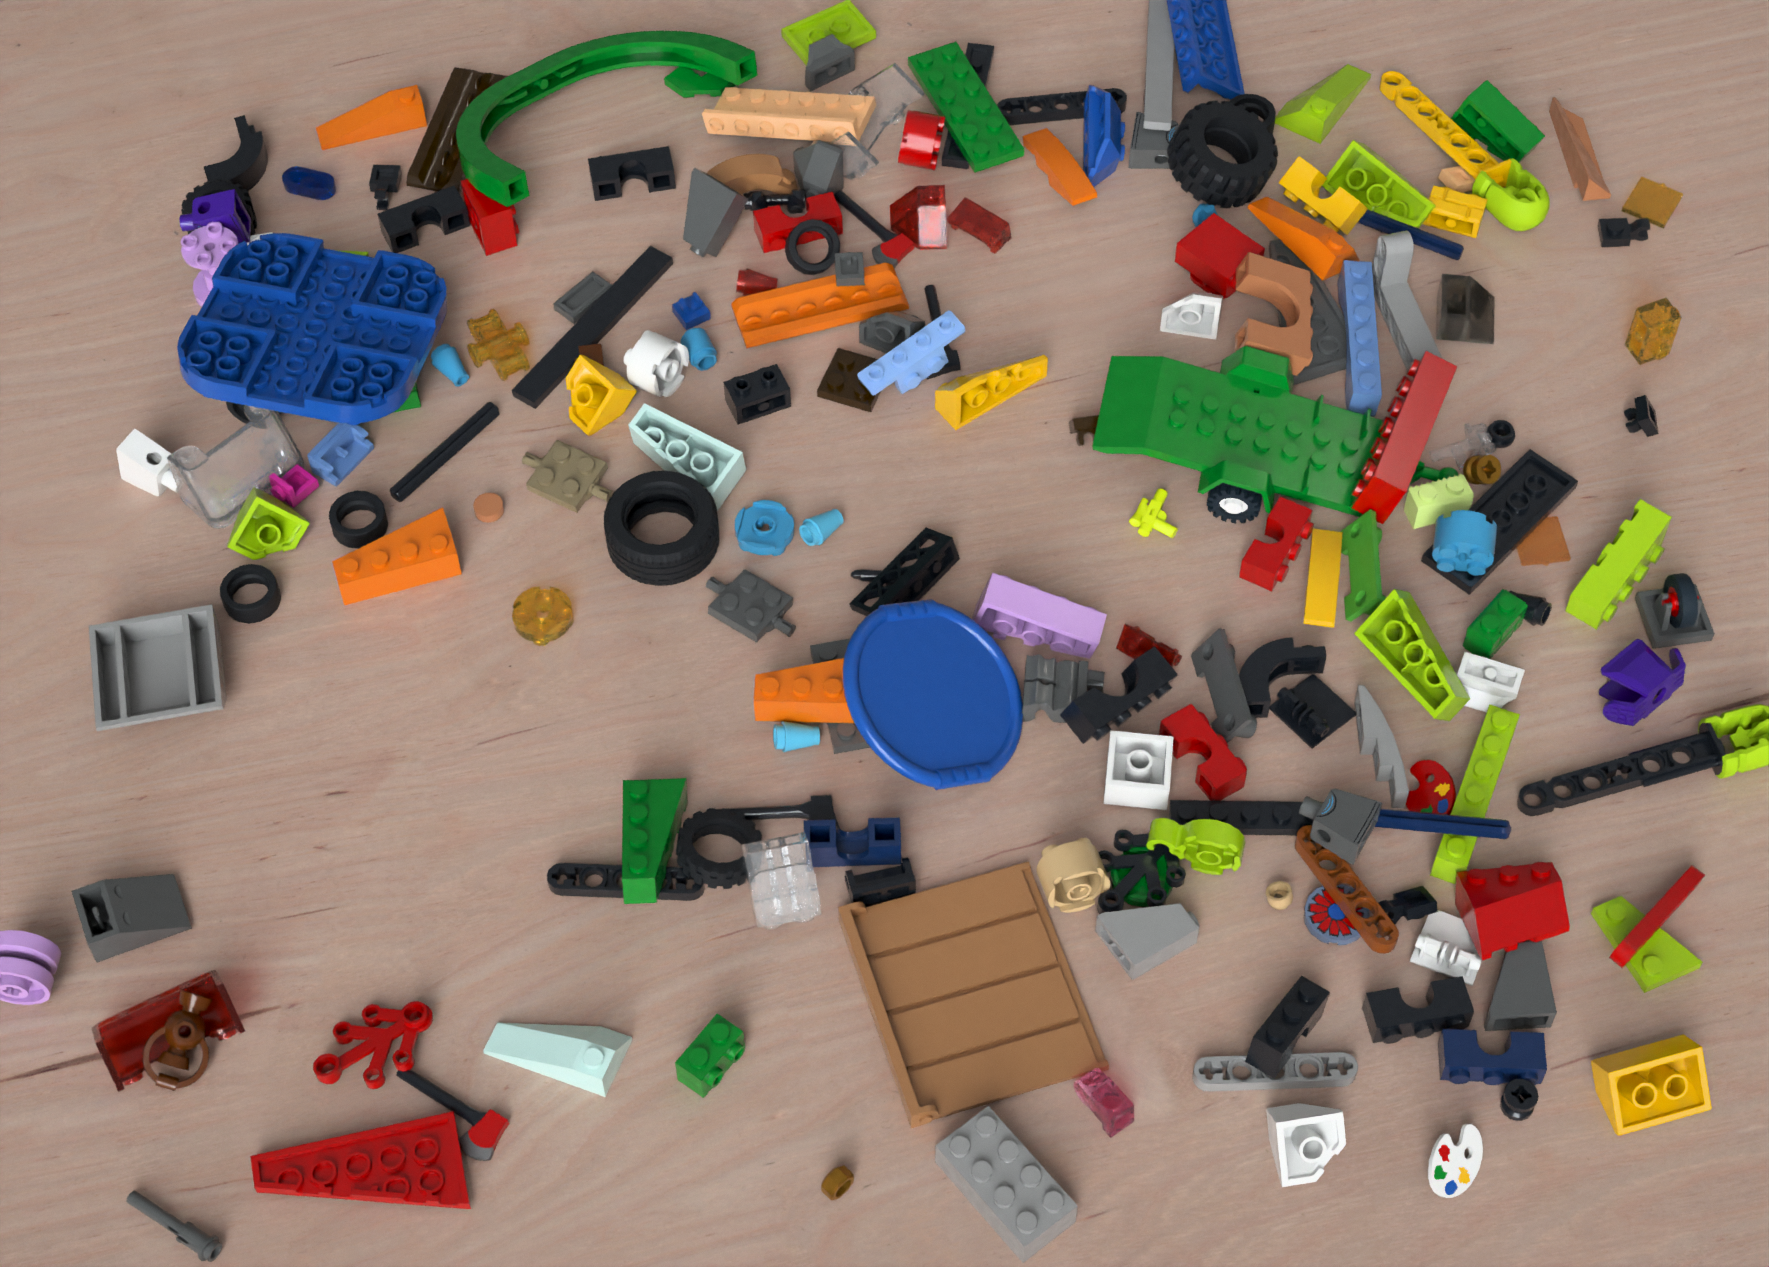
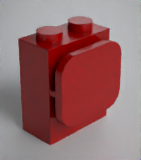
M1213 213L1177 242L1175 262L1190 272V279L1194 284L1207 293L1222 295L1223 299L1236 292V268L1247 253L1251 252L1264 256L1265 248Z

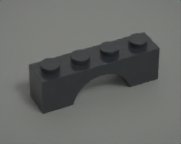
M1155 646L1136 658L1121 673L1125 684V694L1123 696H1111L1093 687L1072 701L1060 714L1083 744L1093 737L1096 741L1100 740L1112 730L1109 726L1115 723L1119 727L1132 716L1131 711L1135 709L1137 713L1141 712L1152 703L1150 698L1154 695L1157 699H1160L1172 689L1170 683L1178 674Z

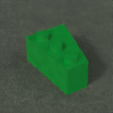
M1488 80L1473 91L1451 117L1473 140L1477 139L1487 145V151L1503 161L1514 158L1520 163L1545 137L1538 127L1531 123Z

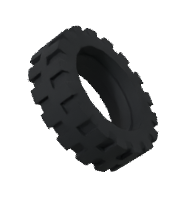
M709 808L704 813L701 811L694 813L691 819L688 817L683 822V828L680 827L676 846L677 863L679 867H683V873L687 877L691 876L694 878L695 883L702 885V883L708 884L709 888L717 889V886L729 889L732 888V885L737 884L740 886L746 883V879H751L755 875L756 869L760 866L763 848L761 832L755 829L756 824L751 819L747 821L742 813L737 812L734 814L730 812V809L722 808V811ZM709 834H722L738 841L746 853L737 860L718 863L707 860L698 854L693 843Z

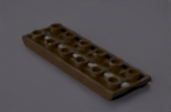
M454 67L407 174V186L439 191L455 185L460 194L462 189L461 180L466 179L462 170L456 139V130L460 117L477 96L508 76Z

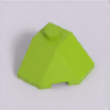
M253 487L239 511L227 547L252 560L266 557L265 555L283 550L285 552L295 549L310 522L281 500Z

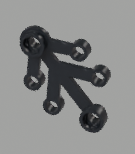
M1119 830L1115 834L1113 844L1121 852L1129 851L1134 847H1147L1148 834L1133 835L1128 830ZM1125 838V839H1127L1129 842H1128V843H1121V842L1119 841V839ZM1155 844L1154 850H1148L1146 854L1114 856L1109 851L1098 852L1101 860L1106 859L1110 862L1109 864H1103L1107 873L1113 869L1132 868L1113 890H1107L1100 894L1097 903L1099 914L1123 910V899L1144 876L1148 889L1146 898L1148 906L1165 905L1167 893L1161 888L1156 863L1163 855L1167 865L1166 883L1175 888L1184 884L1186 872L1180 866L1178 857L1171 854L1169 847L1164 844ZM1178 874L1181 878L1174 879L1170 875ZM1158 895L1162 899L1154 900L1151 896ZM1106 900H1114L1116 903L1110 904Z

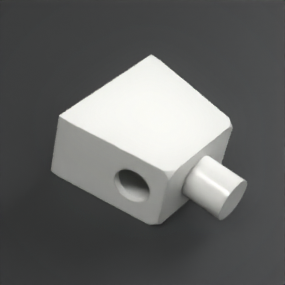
M135 428L116 449L120 475L124 481L155 496H161L167 488L176 493H179L184 488L187 479L176 472L174 456Z

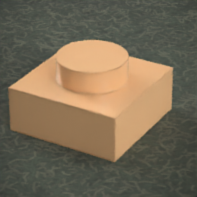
M1461 166L1441 169L1438 177L1446 187L1461 193L1472 191L1475 179Z

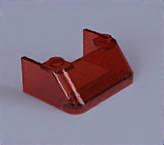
M216 970L194 977L119 1012L91 1028L95 1044L118 1092L125 1089L124 1085L133 1084L144 1077L142 1074L145 1071L142 1061L144 1045L154 1031L164 1026L171 1014L182 1010L183 1005L179 1004L180 990L213 999L207 1010L201 1011L199 1014L204 1019L206 1026L204 1038L208 1036L210 1038L217 1037L219 1041L232 1037L237 1031L239 1034L245 1032L224 983ZM183 1025L180 1027L179 1032L182 1035H186L190 1032V1027ZM164 1034L155 1040L150 1049V1064L159 1058L163 1050L167 1051L170 1047L165 1040Z

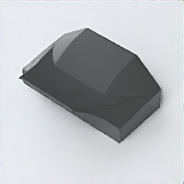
M833 34L810 44L808 63L805 70V86L810 91H813L854 71L855 51L850 46L841 43Z

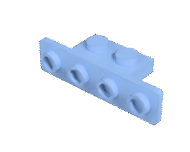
M948 310L857 374L858 379L872 395H876L893 382L900 393L904 394L908 390L916 388L922 380L932 373H937L948 363L944 346L965 333V326L952 311Z

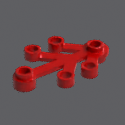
M419 1001L406 1004L402 1010L380 1008L376 1004H371L362 1011L363 1020L368 1027L351 1025L345 1021L337 1023L333 1028V1035L337 1043L345 1045L352 1042L353 1039L365 1041L339 1057L329 1053L319 1056L313 1063V1071L318 1081L325 1084L336 1083L344 1069L374 1052L369 1067L363 1073V1079L370 1089L382 1087L386 1080L383 1069L393 1040L403 1035L400 1049L395 1051L392 1060L397 1070L402 1072L410 1070L415 1064L412 1052L418 1034L427 1030L433 1022L431 1009ZM371 1014H377L373 1018H368ZM383 1021L395 1023L386 1029L375 1028ZM343 1031H348L345 1035H339ZM408 1057L406 1061L399 1062L402 1058ZM379 1075L376 1079L370 1080L372 1076Z

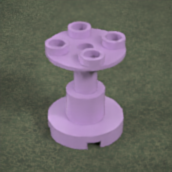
M210 222L206 226L195 229L188 235L183 236L181 239V254L184 261L191 267L201 269L193 282L195 299L201 307L213 288L212 277L223 257L229 250L239 244L236 235L230 229L223 227L220 222Z

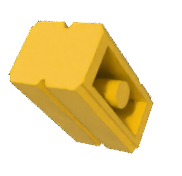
M1433 185L1429 200L1436 207L1423 222V225L1476 238L1488 199L1481 198L1476 194L1454 191L1449 187Z

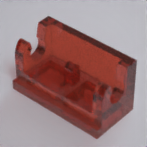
M966 197L947 218V222L952 225V229H962L985 243L991 249L990 252L994 254L1012 238L1007 221Z

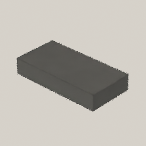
M591 272L553 303L554 310L575 324L612 284L595 272Z

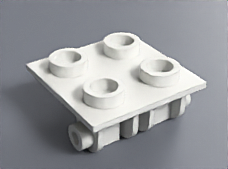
M1440 910L1429 914L1416 942L1410 962L1451 978L1463 976L1464 982L1472 986L1482 960L1463 920Z

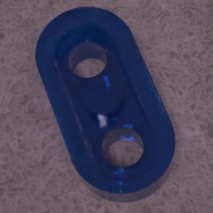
M296 166L287 169L282 175L284 188L291 194L316 200H326L331 198L336 192L333 176L325 172Z

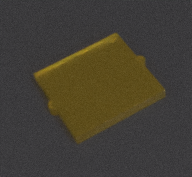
M1641 177L1622 207V211L1639 219H1649L1651 224L1664 229L1681 201L1683 193L1666 187L1664 183L1658 184Z

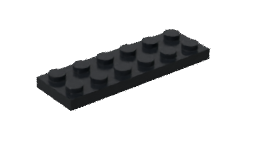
M1530 449L1468 510L1486 515L1487 522L1492 524V521L1497 524L1494 561L1491 566L1486 568L1485 574L1475 576L1464 571L1453 570L1451 572H1444L1437 569V562L1432 557L1433 545L1423 554L1421 562L1470 595L1576 489L1578 480Z

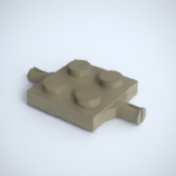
M556 440L543 458H539L529 452H526L522 458L523 464L535 468V472L526 483L527 489L578 513L585 501L593 495L606 502L612 497V490L599 485L600 479L608 469L607 462L559 440Z

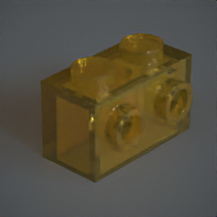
M1667 298L1636 308L1625 346L1639 365L1655 359L1661 360L1669 355L1682 317L1678 309L1673 307Z

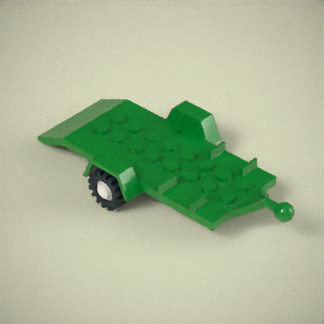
M1243 346L1223 359L1220 373L1163 356H1111L1092 447L1093 450L1106 454H1142L1201 471L1197 493L1204 494L1208 492L1207 506L1209 512H1213V516L1216 518L1221 516V520L1225 522L1227 519H1231V523L1235 524L1236 520H1240L1241 523H1246V519L1249 521L1254 520V516L1257 517L1259 515L1262 497L1265 511L1270 513L1273 508L1275 493L1361 517L1362 513L1351 508L1356 498L1352 495V491L1358 480H1363L1364 475L1361 474V470L1367 459H1372V454L1369 451L1377 437L1381 438V433L1378 430L1383 420L1370 417L1371 409L1369 408L1363 415L1323 403L1324 395H1321L1315 401L1292 394L1294 379L1290 359L1249 346ZM1419 461L1410 484L1416 482L1421 477L1437 482L1438 479H1448L1449 476L1454 477V475L1459 476V474L1451 467L1437 470L1427 467L1425 463Z

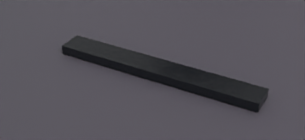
M649 246L512 389L513 397L536 409L568 375L574 365V358L579 357L578 346L598 344L673 265V258Z

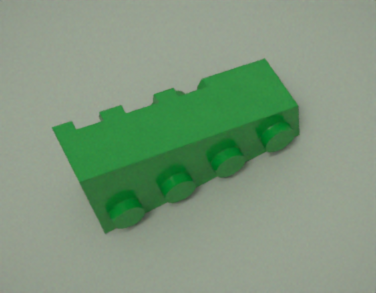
M687 778L623 780L622 885L624 904L657 903L667 871L666 866L669 857L672 856L674 841L677 833H679L682 815L686 811L688 804Z

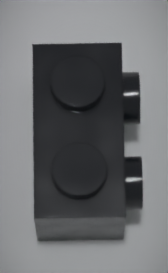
M777 364L763 367L757 371L723 382L725 401L737 425L791 407L790 387Z

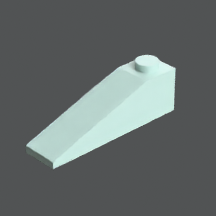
M497 1023L483 1052L486 1055L606 1097L632 1042V1037L602 1026Z

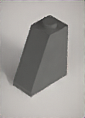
M696 168L691 173L683 240L692 245L690 250L702 257H705L706 254L717 257L748 198Z
M1527 940L1518 943V949L1506 952L1485 1019V1031L1551 1028L1557 1011L1542 941L1531 942Z

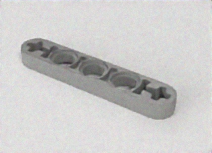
M1344 1052L1291 1054L1290 1059L1282 1068L1284 1076L1274 1079L1245 1062L1247 1055L1213 1056L1201 1058L1196 1062L1192 1079L1197 1088L1203 1091L1345 1087L1355 1080L1358 1064L1352 1055ZM1303 1064H1311L1315 1066L1318 1074L1311 1078L1305 1077L1300 1073L1299 1067ZM1324 1064H1327L1326 1071L1329 1070L1327 1076H1323ZM1338 1064H1343L1344 1069L1347 1070L1346 1075H1341L1340 1070L1336 1069ZM1237 1066H1244L1248 1068L1251 1076L1248 1079L1239 1080L1233 1075L1232 1070ZM1223 1067H1227V1071H1226V1079H1227V1080H1223V1073H1222ZM1204 1069H1210L1211 1074H1213L1211 1080L1206 1079L1205 1074H1203Z

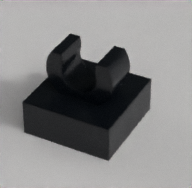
M1647 396L1634 398L1636 408H1629L1624 411L1628 421L1635 419L1632 422L1626 423L1628 431L1635 433L1643 429L1647 437L1659 434L1656 411Z

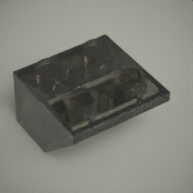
M1442 274L1437 294L1436 339L1494 344L1495 297L1471 276Z

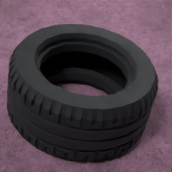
M666 470L643 473L628 480L616 489L606 505L604 511V530L610 558L622 573L633 580L655 586L674 585L685 582L701 573L711 563L717 553L719 546L717 507L714 498L707 488L692 477ZM660 512L677 513L686 517L693 524L686 536L676 542L662 545L645 543L631 533L632 528L639 520L647 515Z

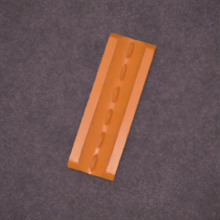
M881 263L864 267L865 285L836 286L835 274L739 297L731 303V307L745 346L750 348L862 321L886 312L909 309V304L893 265Z

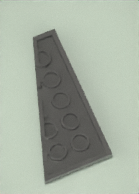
M1280 239L1270 241V259L1310 271V284L1313 285L1310 296V305L1313 307V313L1310 318V327L1313 328L1311 338L1313 358L1309 366H1305L1298 376L1293 375V385L1345 370L1347 343L1344 315L1325 283ZM1277 308L1279 326L1287 327L1284 316Z

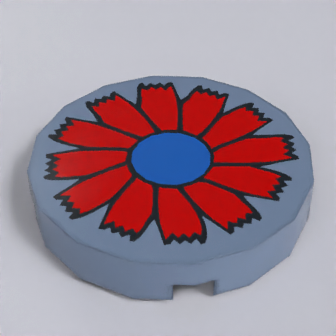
M1343 884L1337 886L1345 894L1355 891L1352 887ZM1323 886L1316 888L1308 896L1304 908V922L1309 932L1319 941L1327 944L1331 942L1338 943L1337 945H1347L1361 937ZM1361 907L1355 910L1363 918L1370 917L1369 909Z

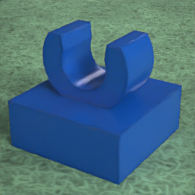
M693 292L691 296L685 299L680 298L678 302L672 304V312L686 330L711 319L709 309L696 292Z

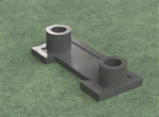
M1219 628L1191 654L1197 677L1203 678L1205 676L1217 714V718L1211 723L1212 729L1216 734L1222 735L1228 743L1235 736L1241 738L1252 737L1257 728V720L1250 713L1234 661L1235 649L1233 645L1229 644L1225 629Z

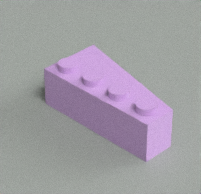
M992 573L976 604L972 620L985 631L994 632L993 638L1005 640L1006 636L1023 639V644L1035 647V645L1044 643L1050 645L1052 651L1090 659L1099 645L1107 614L1099 612L1093 607L1069 601L1065 597L1044 592L1035 586H1028L1014 581L1008 576Z

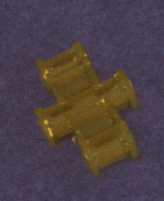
M495 309L489 310V314L474 320L471 318L467 320L470 333L477 342V344H467V349L477 368L481 367L483 362L490 360L502 381L507 380L509 375L518 371L530 369L527 357L521 347H519L521 345L526 347L530 344L528 335L520 322L515 323L514 327L507 330Z

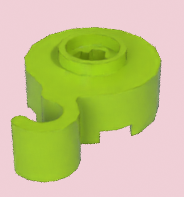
M1156 818L1151 822L1146 846L1147 849L1154 850L1155 844H1164L1169 847V852L1176 855L1180 860L1185 858L1192 862L1191 868L1205 874L1222 875L1223 869L1232 868L1235 872L1241 866L1245 838L1237 828L1218 820L1198 819L1192 820L1185 825H1180L1168 818Z

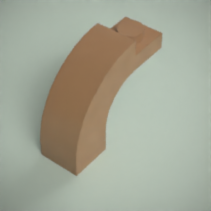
M767 154L736 156L717 164L707 172V174L740 194L752 190H768L781 195L790 194L792 190L798 189L794 173L788 169L781 168L778 157Z

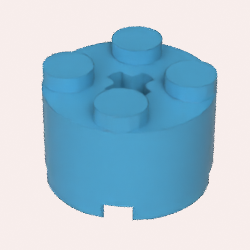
M1468 510L1451 511V517L1444 519L1443 515L1439 516L1436 520L1432 557L1437 562V569L1444 572H1451L1453 570L1464 571L1475 576L1485 574L1486 568L1491 566L1494 561L1497 524L1492 521V524L1487 522L1486 515Z

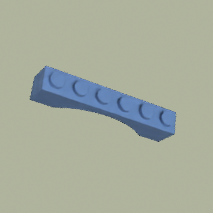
M1344 260L1337 281L1338 301L1344 314L1346 328V410L1364 415L1369 408L1371 409L1370 416L1375 417L1382 397L1372 262Z

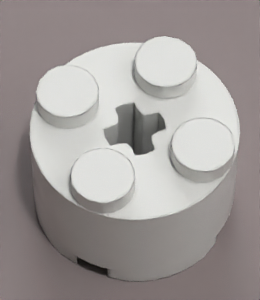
M646 330L634 348L627 350L624 356L629 383L659 397L671 396L679 388L685 377L681 374L683 365L688 367L689 352L686 346L650 330Z

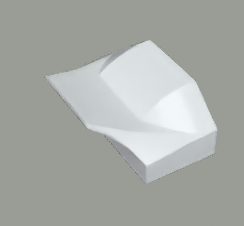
M1464 652L1457 673L1458 678L1470 697V700L1464 706L1486 713L1489 705L1502 708L1506 703L1516 699L1525 670Z

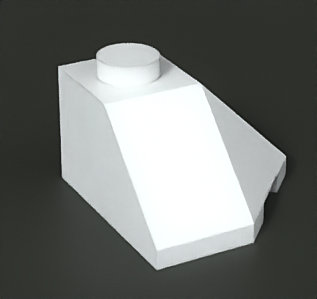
M1195 291L1170 304L1162 310L1160 331L1216 340L1223 296Z
M1301 1103L1266 1108L1269 1141L1281 1186L1287 1187L1316 1182L1323 1174V1168L1334 1154L1338 1155L1346 1145L1343 1111Z

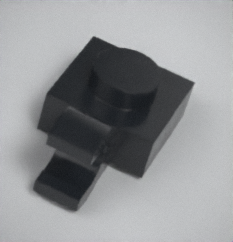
M373 165L369 186L370 191L375 192L374 198L377 199V210H388L389 193L398 192L402 175L400 165Z
M1627 218L1599 219L1598 232L1601 247L1630 246L1631 240H1647V230L1651 228L1649 219L1641 218L1631 224H1628Z
M1424 886L1393 894V900L1378 902L1385 913L1388 912L1387 915L1394 924L1402 916L1408 921L1421 919L1425 915L1438 912L1437 901Z

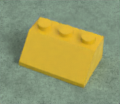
M1684 1034L1591 1060L1596 1093L1615 1134L1618 1136L1712 1109L1702 1046Z

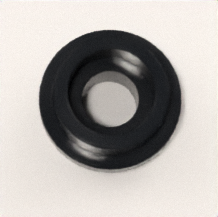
M1497 420L1487 427L1485 437L1492 446L1505 448L1514 442L1515 431L1509 422Z

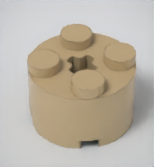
M1080 838L1074 842H1068L1059 846L1049 845L1042 850V858L1036 870L1048 903L1053 909L1054 906H1057L1061 912L1065 913L1087 909L1096 904L1094 898L1100 893L1109 890V877L1100 855L1090 839Z

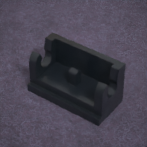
M908 857L902 858L901 865L855 876L852 870L845 871V882L851 903L863 902L865 907L916 893V880Z

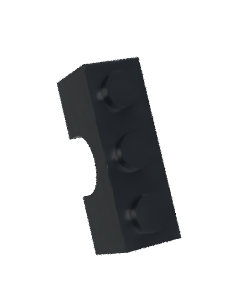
M669 146L588 158L595 201L622 197L621 186L630 179L644 181L648 186L649 193L676 189L674 167Z
M455 185L377 214L381 233L393 253H399L418 246L419 241L416 231L424 225H436L442 229L444 235L470 226L467 206Z
M1301 975L1253 1036L1245 1062L1275 1078L1290 1059L1300 1036L1307 1037L1321 1019L1330 992Z
M1463 976L1430 982L1426 994L1428 1006L1424 1008H1413L1403 1001L1398 987L1366 993L1362 1010L1372 1042L1391 1044L1405 1037L1416 1036L1417 1038H1425L1431 1036L1434 1032L1442 1031V1029L1463 1030L1468 1027L1474 1014V1009Z

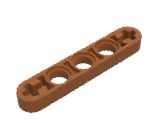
M1307 825L1300 828L1295 840V849L1373 951L1381 954L1393 951L1397 944L1399 931L1392 920L1344 859L1317 842L1315 846L1313 845V840L1310 837L1312 826ZM1330 860L1336 865V868L1326 870L1320 866L1319 862ZM1349 884L1355 891L1345 894L1337 886ZM1361 907L1367 908L1372 912L1373 916L1363 918L1355 910Z

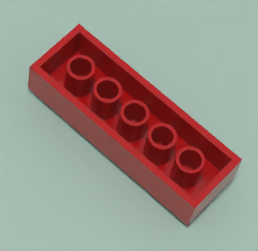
M1425 351L1420 360H1413L1407 371L1409 376L1403 375L1395 391L1399 392L1398 397L1394 396L1388 406L1387 412L1390 413V417L1386 416L1380 425L1378 432L1381 433V438L1377 437L1369 451L1372 454V459L1368 458L1361 470V474L1364 475L1363 480L1359 479L1352 491V495L1356 497L1351 507L1352 509L1362 514L1371 509L1376 512V521L1381 524L1385 523L1407 492L1458 366L1428 351Z

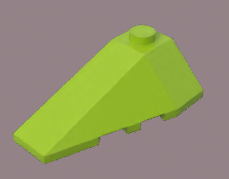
M1349 64L1345 65L1286 102L1276 115L1275 124L1321 144L1370 80L1371 74Z
M1355 140L1350 143L1326 176L1327 180L1322 185L1332 195L1339 187H1342L1363 203L1368 210L1420 228L1436 207L1432 201L1385 159L1366 144Z

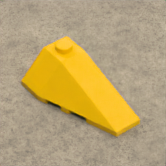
M1045 355L960 376L949 383H943L935 390V409L957 430L1047 377L1048 358Z

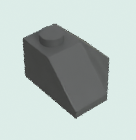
M817 140L812 142L810 146L806 148L802 146L793 152L794 172L800 189H804L805 200L808 197L828 192L835 194L838 190L844 188L842 149Z
M901 311L886 312L860 322L859 343L888 353L924 328L925 321L917 316Z

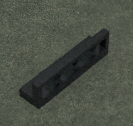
M926 527L849 603L851 609L868 616L878 609L880 605L919 601L960 559L953 538ZM928 539L935 541L932 546L921 548ZM917 559L913 565L902 567L906 561ZM898 578L894 584L883 587L887 580ZM879 597L871 607L864 604L869 599Z

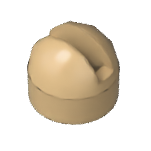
M1274 882L1266 889L1268 903L1274 909L1284 910L1293 901L1291 886L1286 882Z

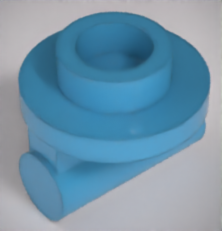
M1202 203L1197 207L1192 217L1195 227L1213 213L1218 215L1214 205Z

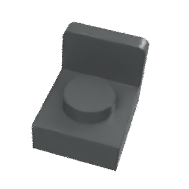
M863 252L835 253L836 286L865 285Z

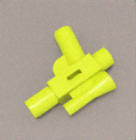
M1157 489L1149 505H1147L1149 501L1146 498H1142L1136 512L1129 519V523L1132 526L1139 527L1138 533L1141 536L1148 537L1154 528L1172 539L1175 537L1178 528L1166 522L1167 515L1162 511V506L1168 495L1166 490Z

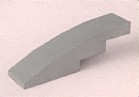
M1358 685L1354 705L1355 712L1357 713L1356 723L1360 755H1373L1376 781L1389 782L1391 807L1405 808L1409 790L1403 761L1394 735L1381 709L1365 685Z

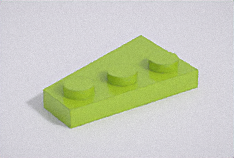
M1622 896L1594 907L1591 912L1592 917L1614 949L1645 916ZM1659 928L1626 964V967L1643 992L1646 993L1699 969L1703 962L1663 929Z

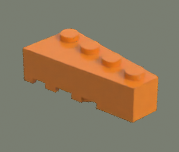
M440 508L332 561L344 606L462 574L444 508Z
M844 658L756 674L754 688L755 721L854 723L844 694Z

